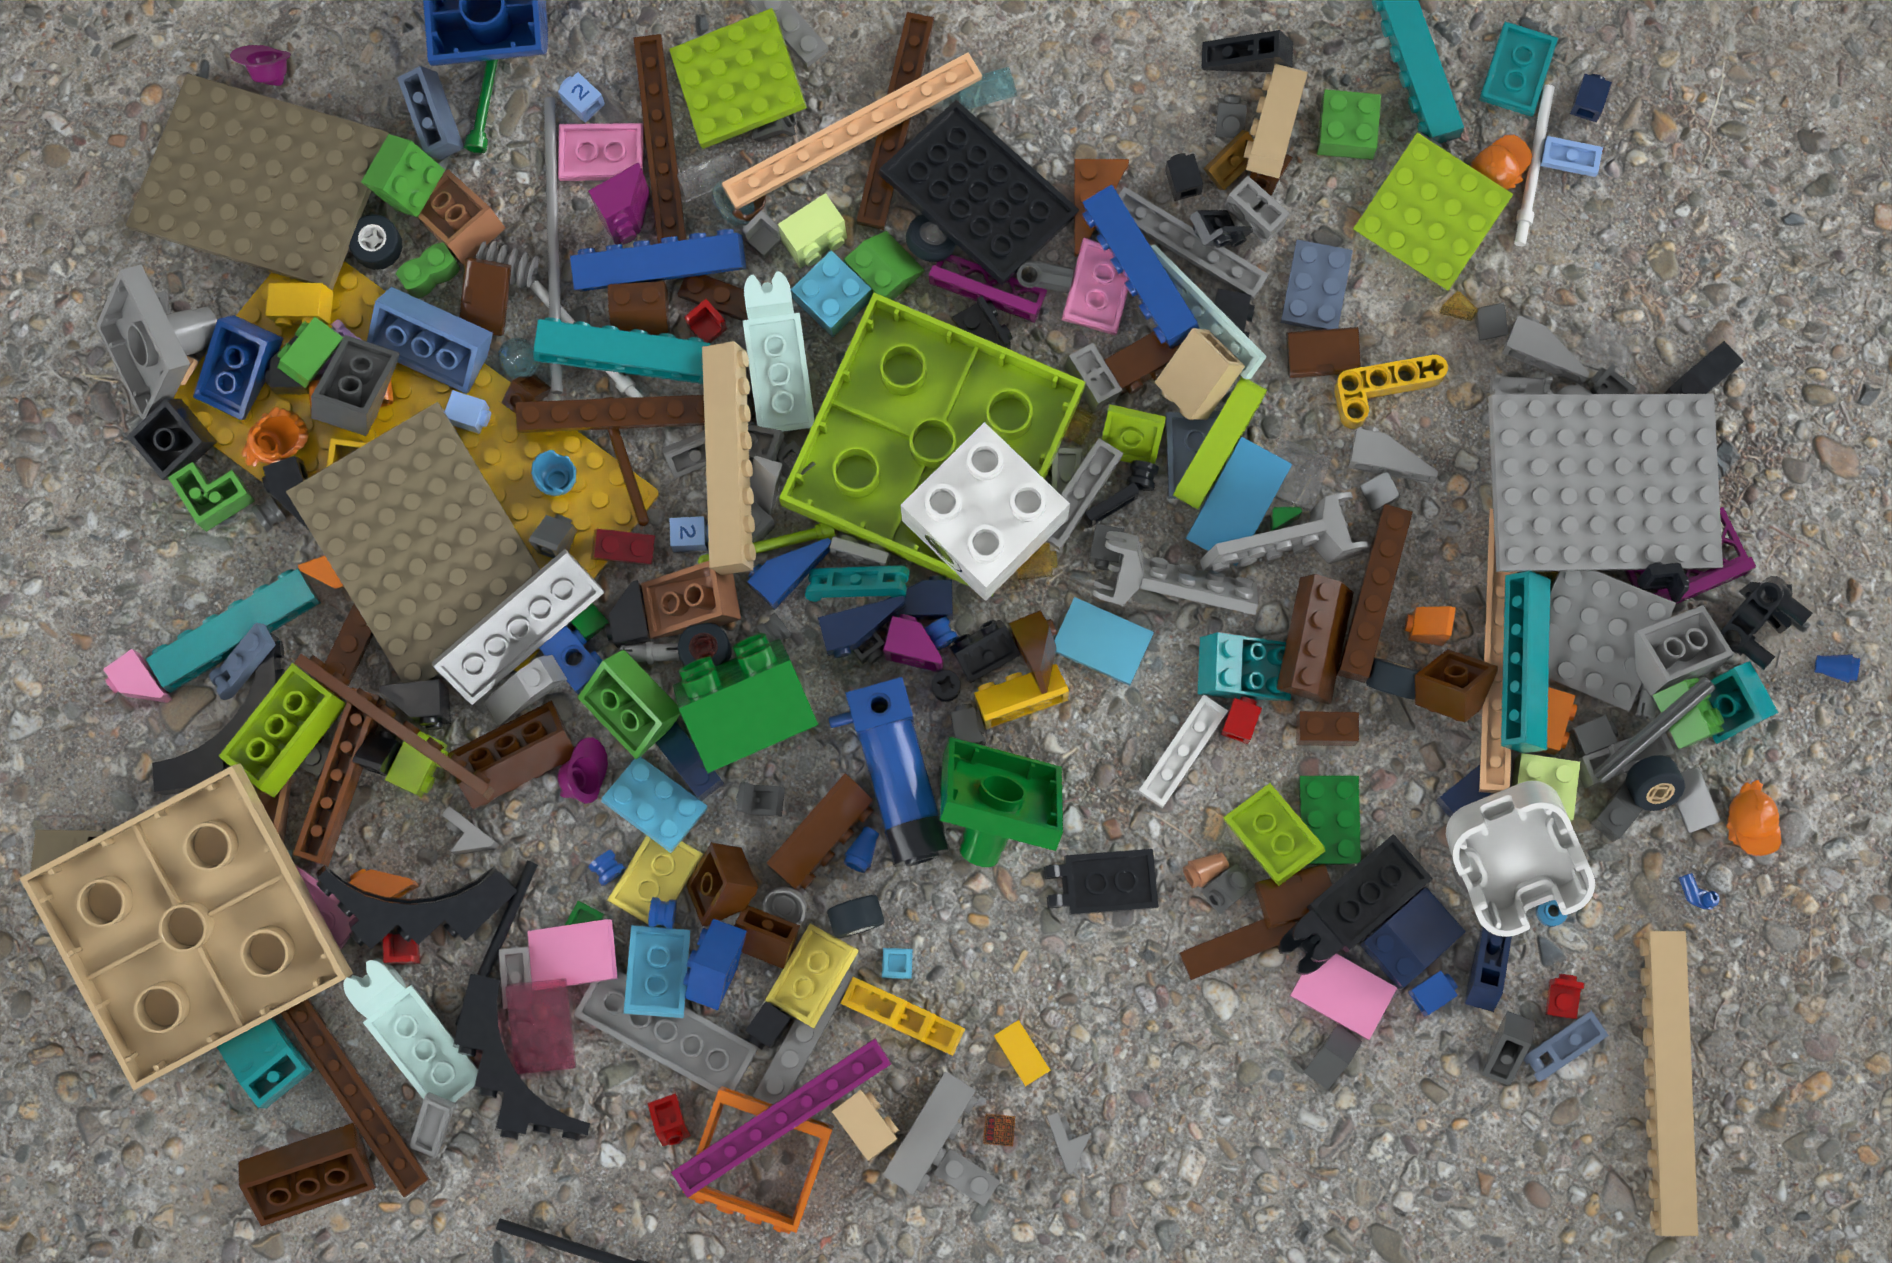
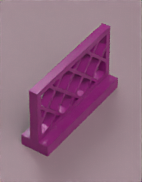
M1724 507L1720 508V518L1724 526L1721 534L1722 544L1726 543L1733 546L1738 557L1732 560L1723 558V568L1709 569L1705 572L1697 569H1683L1686 571L1687 577H1689L1690 573L1695 574V576L1688 578L1689 589L1679 602H1675V605L1744 576L1757 567L1753 558H1748ZM1625 570L1632 586L1640 588L1635 573L1641 576L1645 570ZM1667 588L1663 590L1657 589L1656 593H1653L1672 601Z

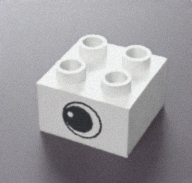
M984 422L901 504L902 521L986 601L1068 519L1070 503Z

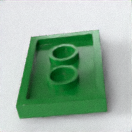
M1299 776L1300 818L1325 847V852L1308 865H1357L1361 862L1359 776Z

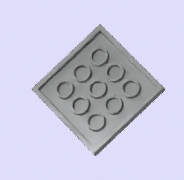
M1559 571L1550 591L1549 679L1630 711L1642 684L1636 673L1634 634L1641 629L1669 619L1676 603L1597 571Z

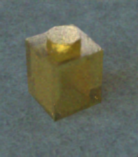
M1043 543L1017 569L1018 580L1052 577V568H1058L1056 551H1050V543Z

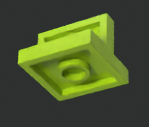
M1109 404L1102 440L1123 453L1120 461L1131 463L1133 460H1141L1155 464L1166 417Z

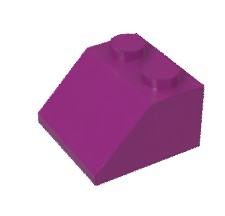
M900 614L899 618L892 616L884 647L885 659L938 673L943 671V659L922 624L916 622L917 618L905 614Z

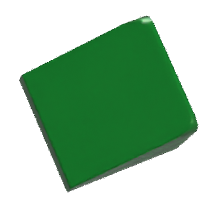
M1274 507L1270 513V531L1283 529L1298 520L1302 513V508Z
M593 603L570 621L587 642L604 629L605 624L609 623Z

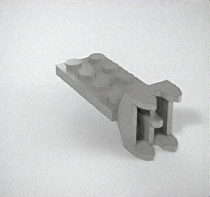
M1343 492L1325 496L1311 509L1309 523L1215 544L1200 559L1203 571L1213 569V572L1216 573L1229 569L1230 565L1240 563V566L1257 562V558L1265 556L1267 560H1272L1283 556V552L1293 550L1294 554L1302 553L1309 550L1311 545L1330 564L1361 554L1360 550L1366 549L1369 546L1367 541L1351 542L1348 532L1349 525L1344 520L1341 507L1345 506L1344 501L1353 499L1351 492Z
M1116 531L1107 532L1106 538L1109 540H1106L1105 547L1122 555L1120 563L1109 562L1108 564L1109 570L1117 572L1115 581L1106 579L1095 580L1094 586L1099 588L1093 591L1095 597L1124 605L1140 588L1244 613L1256 614L1258 590L1257 584L1253 583L1251 579L1245 577H1237L1236 579L1225 577L1223 573H1215L1213 570L1208 572L1199 571L1189 564L1173 565L1169 564L1165 559L1158 557L1147 559L1143 557L1138 536Z

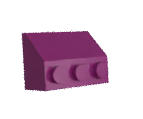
M639 163L634 164L588 191L599 219L614 244L622 243L624 245L632 242L642 229L651 194Z

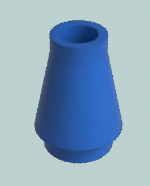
M1853 654L1817 655L1814 672L1849 683V680L1857 681L1860 658L1853 657Z
M863 827L859 836L845 852L844 864L855 871L865 873L866 869L871 867L879 833L872 828Z

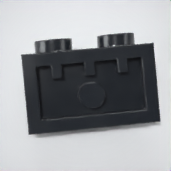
M983 296L978 297L977 303L952 316L957 328L1011 350L1010 340L1013 337L1005 324L1002 326L996 319L998 312L991 301L986 302Z
M1001 620L985 622L980 626L979 631L971 635L964 634L954 641L955 644L949 647L970 683L1021 655L1006 625Z

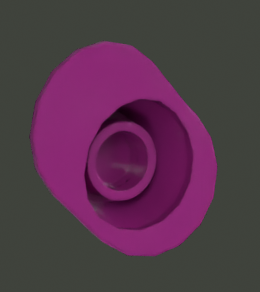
M264 45L242 46L231 52V59L245 65L254 82L272 86H281L284 83V76L287 74V59L291 56L290 52L280 51Z
M590 737L579 741L574 748L570 760L560 767L558 783L561 788L560 796L562 798L577 799L584 804L592 803L597 799L608 767V756L599 740Z

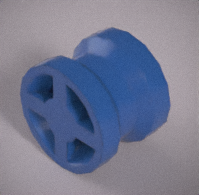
M947 617L940 618L924 628L938 651L959 638L956 631H952L949 627L950 621Z
M612 849L601 854L588 866L592 872L597 873L599 876L598 881L602 886L616 879L626 869L622 863H618L615 860V853Z
M652 897L648 926L664 925L667 929H673L677 900L670 899L665 902L657 897Z

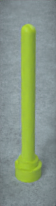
M819 523L815 524L814 528L754 542L753 545L756 554L815 539L821 541L829 538L832 541L833 536L835 537V531L833 527ZM709 554L701 555L698 558V563L709 561Z

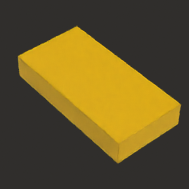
M1019 1020L994 1035V1038L1025 1087L1051 1071Z

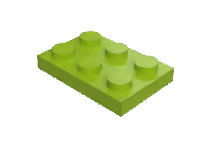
M1271 783L1223 817L1224 822L1278 886L1325 852L1323 844Z

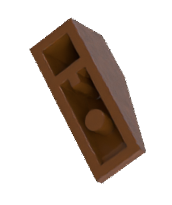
M1041 610L1008 624L1022 658L1041 694H1044L1048 691L1057 647L1053 636L1057 635V631L1051 619L1046 620Z

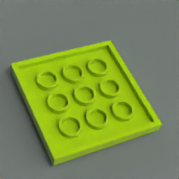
M773 8L669 49L702 149L807 108Z
M1417 132L1353 230L1449 291L1513 194Z

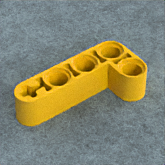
M1428 355L1343 371L1339 375L1334 387L1342 424L1349 429L1360 428L1369 413L1367 400L1369 398L1438 386L1447 374V361L1439 355ZM1429 367H1432L1434 371H1439L1438 374L1434 375L1433 371H1428ZM1398 372H1409L1411 374L1412 380H1402L1399 377ZM1370 377H1381L1384 385H1373ZM1351 381L1355 384L1356 389L1347 391L1343 388L1342 382ZM1356 408L1361 412L1362 417L1358 419L1352 418L1347 410Z

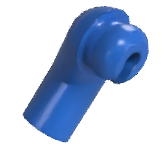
M1693 873L1679 877L1685 897L1690 904L1704 910L1712 909L1719 904L1720 898L1715 891L1708 892L1698 888Z

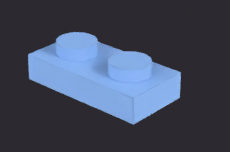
M1547 136L1540 166L1596 177L1599 171L1603 147Z

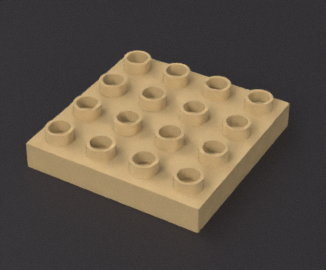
M241 763L215 774L19 878L133 1091L353 974Z

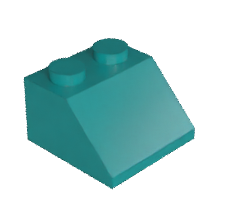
M1750 661L1710 680L1714 684L1715 690L1708 699L1713 709L1717 708L1720 711L1724 720V724H1722L1724 731L1712 736L1716 744L1779 713Z

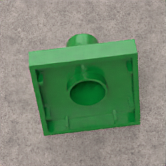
M949 737L942 757L940 821L965 827L963 840L959 848L962 857L976 866L993 867L998 863L1009 839L1056 851L1063 834L1062 766Z

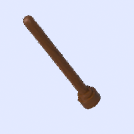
M607 429L638 524L646 526L649 523V518L620 430Z

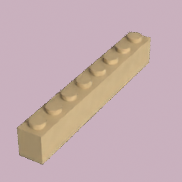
M735 341L702 347L709 568L720 575L752 571L753 561L756 559V550L752 543V532L755 531V522L751 515L754 494L750 488V477L753 475V467L749 460V449L752 447V439L748 432L751 412L747 405V394L750 392V385L746 378V367L749 365V358L746 350Z

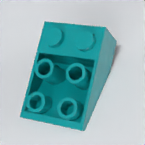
M1220 632L1200 637L1198 695L1237 699L1244 696L1254 700L1291 701L1290 693L1277 690L1286 642Z
M273 1017L217 1046L237 1081L258 1108L267 1109L313 1071V1068Z

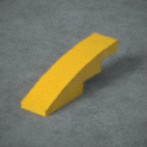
M852 977L840 1003L951 1056L954 1055L965 1031V1028L855 977Z

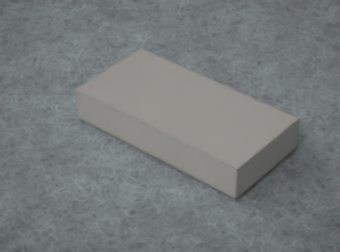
M428 1092L424 1097L408 1147L436 1158L440 1153L456 1103Z

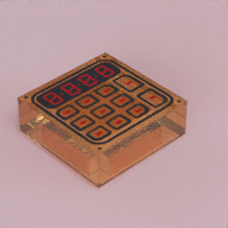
M986 1114L983 1144L1013 1147L1016 1116Z

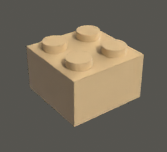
M859 1090L834 1109L832 1113L865 1158L871 1161L899 1140L895 1134L900 1130L889 1116L883 1118L878 1112V1109L882 1106L872 1092L869 1091L865 1094L864 1091Z

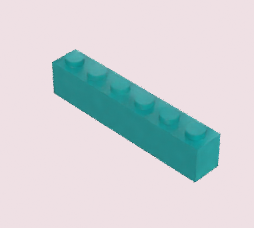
M1372 0L1375 12H1380L1382 18V33L1385 38L1389 37L1391 43V58L1394 63L1398 62L1401 70L1399 72L1400 83L1403 88H1407L1410 95L1408 98L1409 108L1413 114L1416 113L1419 123H1417L1418 131L1439 144L1460 138L1465 127L1419 1Z
M548 317L545 320L538 319L533 356L534 361L703 384L702 347L709 346L710 343L696 337H690L685 340L678 339L676 336L667 333L656 336L649 335L646 331L633 329L628 332L621 331L617 327L610 325L599 328L592 327L586 322L576 321L570 324L563 323L557 318Z
M298 568L296 570L289 569L278 576L279 580L270 585L264 584L253 591L254 595L245 600L239 599L228 606V610L222 614H214L203 620V625L195 630L188 629L177 636L178 640L170 645L163 644L152 651L153 655L146 658L162 688L171 693L225 661L256 622L265 624L269 633H272L320 604L321 602L305 574L299 571Z
M1532 571L1505 575L1501 746L1520 753L1547 750L1551 579Z

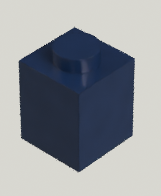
M1584 74L1579 83L1570 114L1597 123L1603 112L1612 82L1605 80L1603 76L1598 74Z

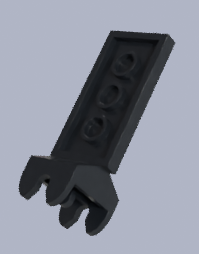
M1393 834L1307 906L1310 912L1301 918L1280 940L1278 946L1279 953H1291L1296 948H1300L1304 952V958L1298 962L1296 973L1300 975L1311 974L1341 949L1347 953L1433 878Z

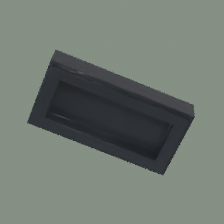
M1133 482L1087 510L1084 519L1089 527L1094 526L1138 499L1140 490Z

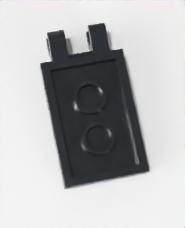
M1153 849L1065 855V864L1047 865L1044 867L1045 879L1062 878L1063 894L1048 895L1046 897L1047 909L1069 907V915L1157 909L1159 907Z

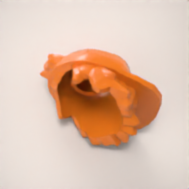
M1505 135L1482 150L1472 160L1470 167L1506 190H1509L1510 188H1515V184L1523 181L1522 174L1531 164L1532 153L1526 142L1520 137Z
M274 407L268 414L263 413L261 419L249 429L246 445L242 450V456L246 457L245 462L247 466L255 467L258 462L272 464L289 458L291 455L296 454L299 449L304 448L309 437L304 420L298 414L284 408Z
M1755 780L1751 784L1746 782L1741 787L1740 793L1735 796L1729 806V816L1726 825L1727 829H1729V841H1733V844L1739 845L1743 851L1753 856L1772 854L1781 845L1777 806L1770 796L1761 791L1763 784L1759 780Z

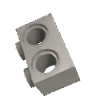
M1249 176L1228 195L1224 206L1244 226H1251L1253 229L1252 233L1264 244H1267L1285 226L1290 214Z

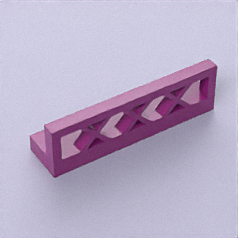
M952 254L947 259L937 262L936 266H932L929 273V284L977 301L978 297L983 296L985 301H991L996 309L1033 323L1036 322L1047 294V290L1043 288H1027L1022 286L1018 279L1011 277L1006 282L1013 293H1007L992 286L998 284L995 279L990 281L988 277H993L979 264ZM944 261L956 264L960 273L956 274L943 269ZM978 272L983 275L986 283L983 284L966 276ZM1031 292L1039 295L1037 302L1034 303L1019 297V295Z

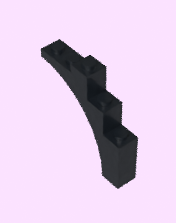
M270 633L276 645L257 667L255 679L247 698L233 719L216 736L197 749L176 758L152 763L154 792L160 795L179 794L231 767L219 755L285 673V670L281 669L280 658H284V646L278 637Z
M326 865L316 872L317 879L319 880L316 885L328 897L333 894L340 901L337 906L349 918L352 915L355 916L349 922L350 929L352 930L349 935L361 947L366 944L370 949L382 940L397 924L400 926L396 929L397 932L407 942L413 939L419 945L444 920L446 923L443 926L454 938L460 935L466 941L517 892L515 886L495 866L491 867L476 880L455 891L434 897L416 899L384 897L364 891L340 878Z
M470 974L453 1047L459 1048L458 1053L466 1056L475 1057L476 1052L482 1053L474 1089L480 1090L479 1095L488 1098H497V1094L503 1095L495 1131L501 1132L500 1137L518 1140V1136L524 1137L526 1135L529 1125L533 1126V1132L550 1135L551 1130L562 1132V1138L579 1141L580 1137H586L589 1132L590 1123L569 1117L547 1105L526 1086L514 1070L504 1050L498 1027L497 999L500 980Z

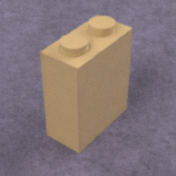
M1192 328L1155 383L1162 390L1161 394L1180 408L1179 412L1189 420H1207L1242 372L1245 365L1209 330Z

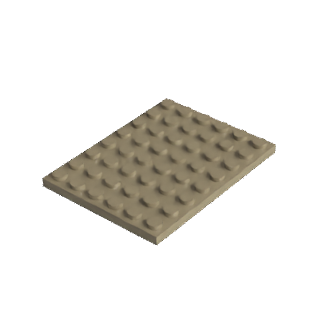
M187 73L125 226L140 233L305 283H323L333 290L358 220L363 214L371 190L361 181L390 132Z
M439 402L434 403L286 491L403 683L428 681L440 674L433 667L432 661L540 570Z

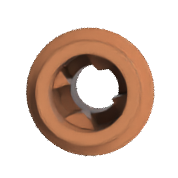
M1220 852L1188 861V865L1183 867V873L1192 888L1197 886L1202 888L1224 872V870L1228 869L1229 863L1225 855Z

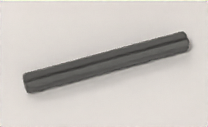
M1706 677L1699 680L1595 769L1594 774L1598 780L1605 783L1712 693L1715 690L1714 684Z

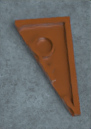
M1074 159V205L1079 209V212L1074 217V257H1078L1083 238L1090 239L1095 230V226L1091 229L1089 228L1082 216V213L1086 212L1082 202L1110 185H1113L1116 190L1124 172L1129 166V159Z

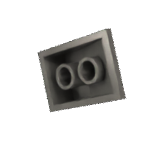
M345 335L311 396V418L367 436L380 410L400 353Z

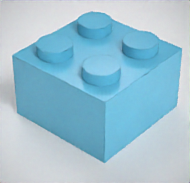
M832 250L791 288L793 300L832 337L869 303L872 297V289Z

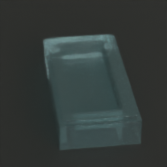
M1006 67L982 74V80L959 91L958 96L961 104L968 110L1017 96V91L1010 68Z

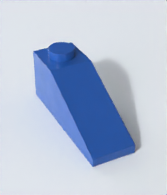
M826 538L767 560L763 565H756L748 575L750 577L747 581L749 587L775 610L808 576L810 570L814 569L830 552L831 540Z

